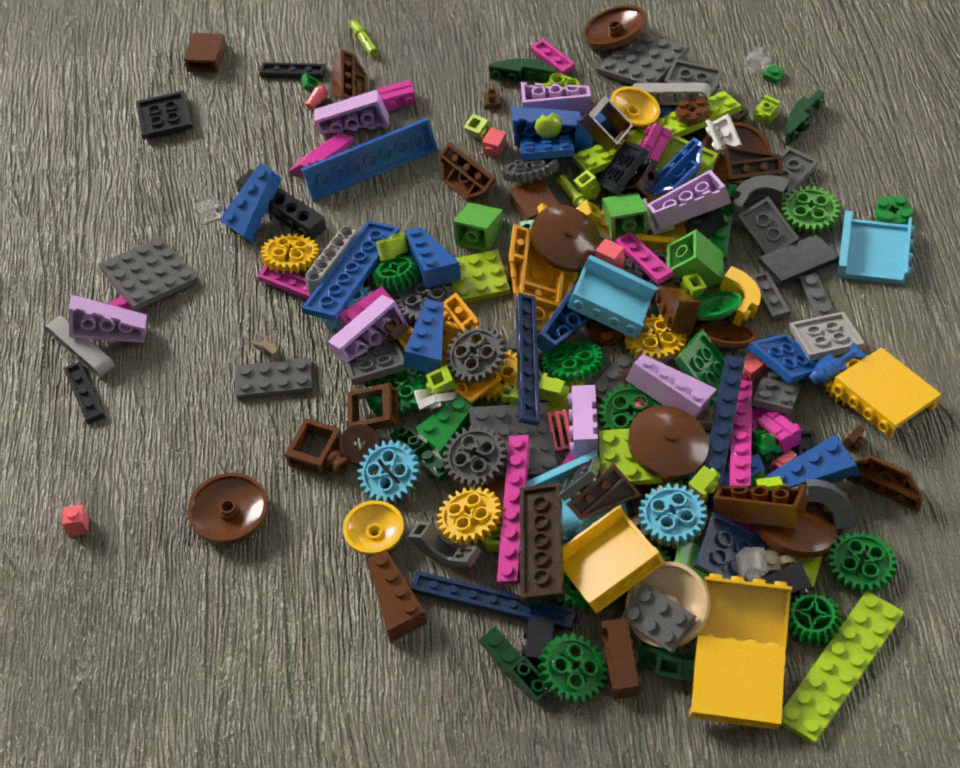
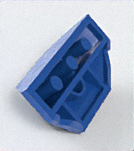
M693 138L658 173L659 179L650 193L651 195L667 194L697 175L701 169L703 143L700 140Z

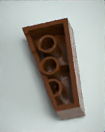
M799 484V488H788V485H779V488L767 489L766 485H758V487L748 489L747 486H719L713 497L714 513L730 521L797 529L807 507L806 484Z
M386 549L369 557L368 563L389 642L391 643L427 624L425 611Z

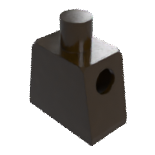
M648 160L645 165H640L636 175L627 182L622 194L638 192L641 198H648L659 179V175L655 171L657 163L653 160Z

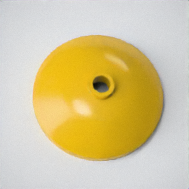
M631 86L616 89L610 97L611 102L635 127L649 126L655 123L660 115V107L657 100L650 93L640 88Z
M368 501L357 505L348 513L343 523V534L347 544L353 550L366 555H375L385 549L387 551L392 549L400 541L404 532V522L401 513L396 507L384 501Z

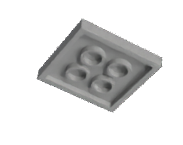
M844 311L789 323L791 333L809 361L819 360L828 354L837 356L848 353L853 342L859 350L865 349V342Z

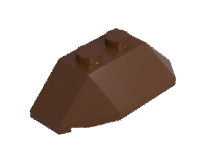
M342 49L338 53L332 72V97L346 100L368 93V79L362 65L357 61V56Z
M450 142L447 143L439 155L443 182L466 200L487 193L496 180L489 171Z
M873 455L854 461L861 475L845 479L914 511H920L923 496L911 472Z

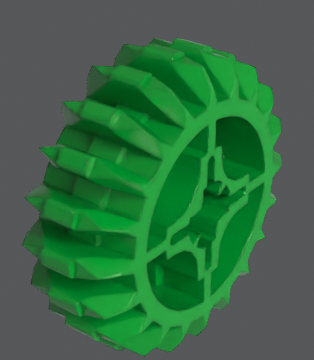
M400 255L399 257L382 261L381 264L376 265L377 267L373 269L372 273L376 289L383 287L390 294L395 292L399 294L400 291H405L408 288L411 289L412 285H416L420 280L418 264L414 257H409L408 255L404 257Z
M817 591L814 594L809 592L805 595L801 594L797 598L792 596L790 599L787 633H792V639L799 638L800 644L806 641L808 646L815 643L818 647L822 641L826 645L829 639L835 638L842 625V613L838 610V604H833L832 598L826 599L825 593L819 596ZM812 613L814 614V617H813V618H814V621H813V623H811Z

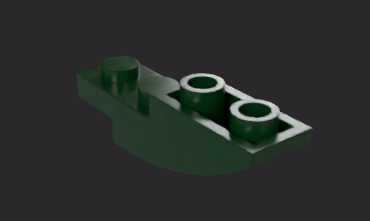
M509 59L489 64L490 78L521 83L523 79L548 83L550 76L556 73V67L542 65V60Z
M818 90L809 99L803 96L793 107L786 126V146H789L793 141L795 142L802 132L808 130L810 126L809 119L812 118L818 109L820 110L824 106L825 92Z
M406 424L390 434L395 443L400 441L402 445L407 444L409 449L411 448L415 451L414 454L419 458L416 462L421 464L419 469L429 478L434 477L439 482H442L449 476V472H446L444 468L446 465L443 463V459L445 458L430 448L428 441Z
M496 626L479 639V643L490 654L495 665L528 697L537 703L549 693L550 685L542 684L546 679L539 677L540 672L525 655L523 657Z
M642 643L640 645L638 666L655 670L657 675L693 682L695 654L690 652L685 654L672 653L667 649Z

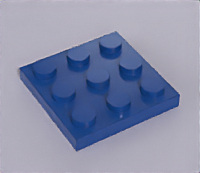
M558 135V138L550 139L528 137L520 141L522 160L575 156L572 137H568V135Z
M786 333L750 342L748 349L755 357L761 359L767 364L769 369L774 370L781 376L782 380L788 383L806 379L819 361H809L800 345Z

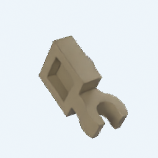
M260 335L261 342L253 340L254 347L261 350L267 359L271 362L281 361L280 349L276 344L268 342L265 335Z
M758 550L755 553L758 573H774L781 570V568H786L796 563L795 557L789 555L779 556L778 551Z

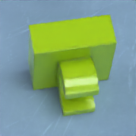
M515 382L514 388L504 386L501 401L510 402L509 405L518 404L517 382Z

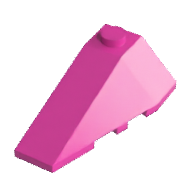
M340 132L297 160L289 170V174L304 179L301 168L345 151L353 142L354 137Z

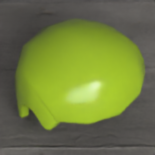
M551 113L549 116L542 114L535 122V130L542 138H554L561 131L562 119L555 113Z

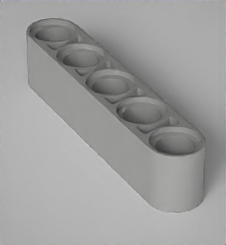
M636 83L632 85V87H637L650 94H654L652 96L659 105H678L682 100L690 101L697 100L698 98H705L707 102L712 91L711 86L707 83Z
M342 227L306 272V286L309 293L312 294L355 238V229L353 227Z
M61 315L45 326L53 339L78 361H81L98 378H101L115 367L112 360L89 339L69 337V322Z

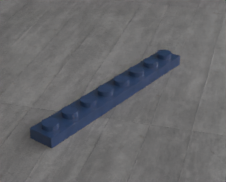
M518 293L515 297L518 416L520 423L538 426L540 423L536 297Z
M731 355L725 356L709 440V449L705 461L707 468H713L721 475L718 478V487L723 484L745 358ZM717 489L715 490L714 493H712V494L709 493L708 496L714 497V495H715Z
M421 571L416 572L410 588L416 594L526 621L529 618L553 619L555 628L572 631L577 615V609L572 610L569 607L542 601V607L521 605L520 595Z

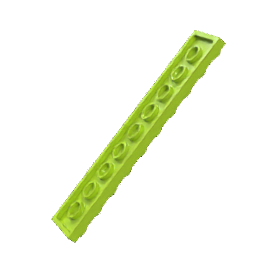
M723 91L708 98L707 103L710 105L711 114L709 118L707 116L703 118V122L699 124L685 125L683 121L679 120L678 122L675 111L667 116L658 118L655 123L673 131L672 135L682 137L707 126V120L713 122L726 114L731 116L742 111V107L734 98ZM648 126L630 131L631 134L621 141L623 143L629 141L636 145L640 141L644 142L646 138L644 133ZM623 143L616 150L612 148L609 152L600 144H597L572 156L573 162L582 172L588 170L594 175L603 171L608 166Z

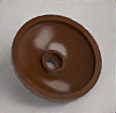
M730 321L706 322L699 328V331L702 329L705 331L717 348L726 352L746 348L750 342L756 341L757 338L756 332L750 327L742 324L737 326Z

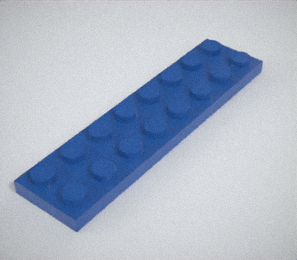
M424 118L301 168L310 198L312 201H316L438 150L429 119Z
M367 220L302 306V313L336 321L380 261L376 242L387 239L393 234L400 233L399 227Z

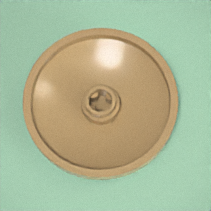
M665 562L664 565L629 589L626 598V608L642 583L646 582L696 615L695 621L678 646L680 647L693 640L706 624L710 611V596L705 582L694 570L681 563ZM630 625L633 632L641 640L654 647L664 648Z

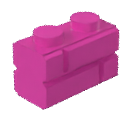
M410 80L378 88L387 111L416 104L415 91Z
M658 123L647 127L644 133L646 136L644 142L640 141L638 144L650 152L647 155V160H653L658 163L673 131L666 127L664 128Z
M769 411L766 415L757 419V429L766 430V434H774L775 444L781 446L782 453H786L792 447L794 448L801 444V428L798 424L791 423L785 414Z

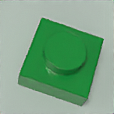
M770 64L763 73V79L778 84L785 75L786 69Z
M306 73L301 77L303 89L307 92L312 93L314 88L319 86L318 79Z

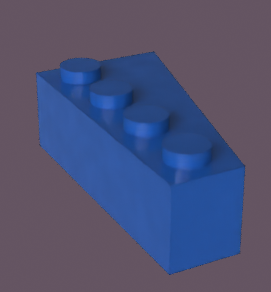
M835 434L766 476L767 478L780 476L783 484L788 485V488L799 486V484H806V479H819L830 483H838L844 481L843 479L857 477L861 474L856 463Z

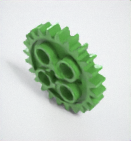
M806 186L804 190L802 187H799V191L793 189L792 194L787 193V197L781 203V214L789 225L792 224V229L798 228V233L805 230V234L811 231L815 235L817 230L821 234L823 229L829 231V226L834 227V224L838 222L840 217V205H838L839 200L834 199V194L829 196V190L823 192L822 187L816 190V186L812 189Z

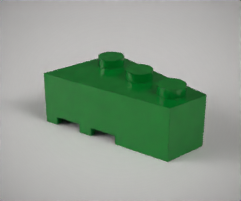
M459 395L418 425L415 431L428 441L430 448L443 458H446L443 452L448 451L445 447L446 444H452L449 438L456 439L455 432L462 434V428H465L467 431L470 427L469 409L472 406Z

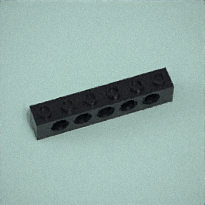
M249 170L237 180L238 192L254 170ZM278 187L274 198L268 204L269 209L267 213H271L278 221H283L290 229L296 230L300 235H304L306 238L310 237V240H314L327 229L324 216Z

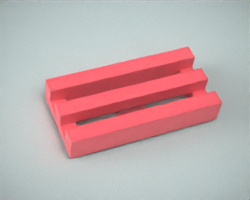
M566 409L552 413L547 412L555 452L570 449L572 438L569 435ZM563 415L568 445H565L559 417ZM552 417L556 418L561 444L559 447H557Z

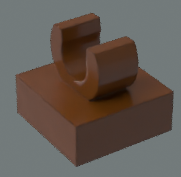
M488 88V92L484 93V109H501V92H495V88Z
M393 318L391 320L394 324L393 328L388 324L384 325V329L390 332L385 336L389 342L396 340L409 329L406 323L399 325L398 319Z
M858 425L842 441L845 449L852 445L855 450L859 451L866 445L868 441L860 436L865 431L862 426Z

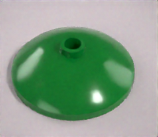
M715 291L694 299L701 302L696 321L712 323L730 317L741 306V295L735 291Z

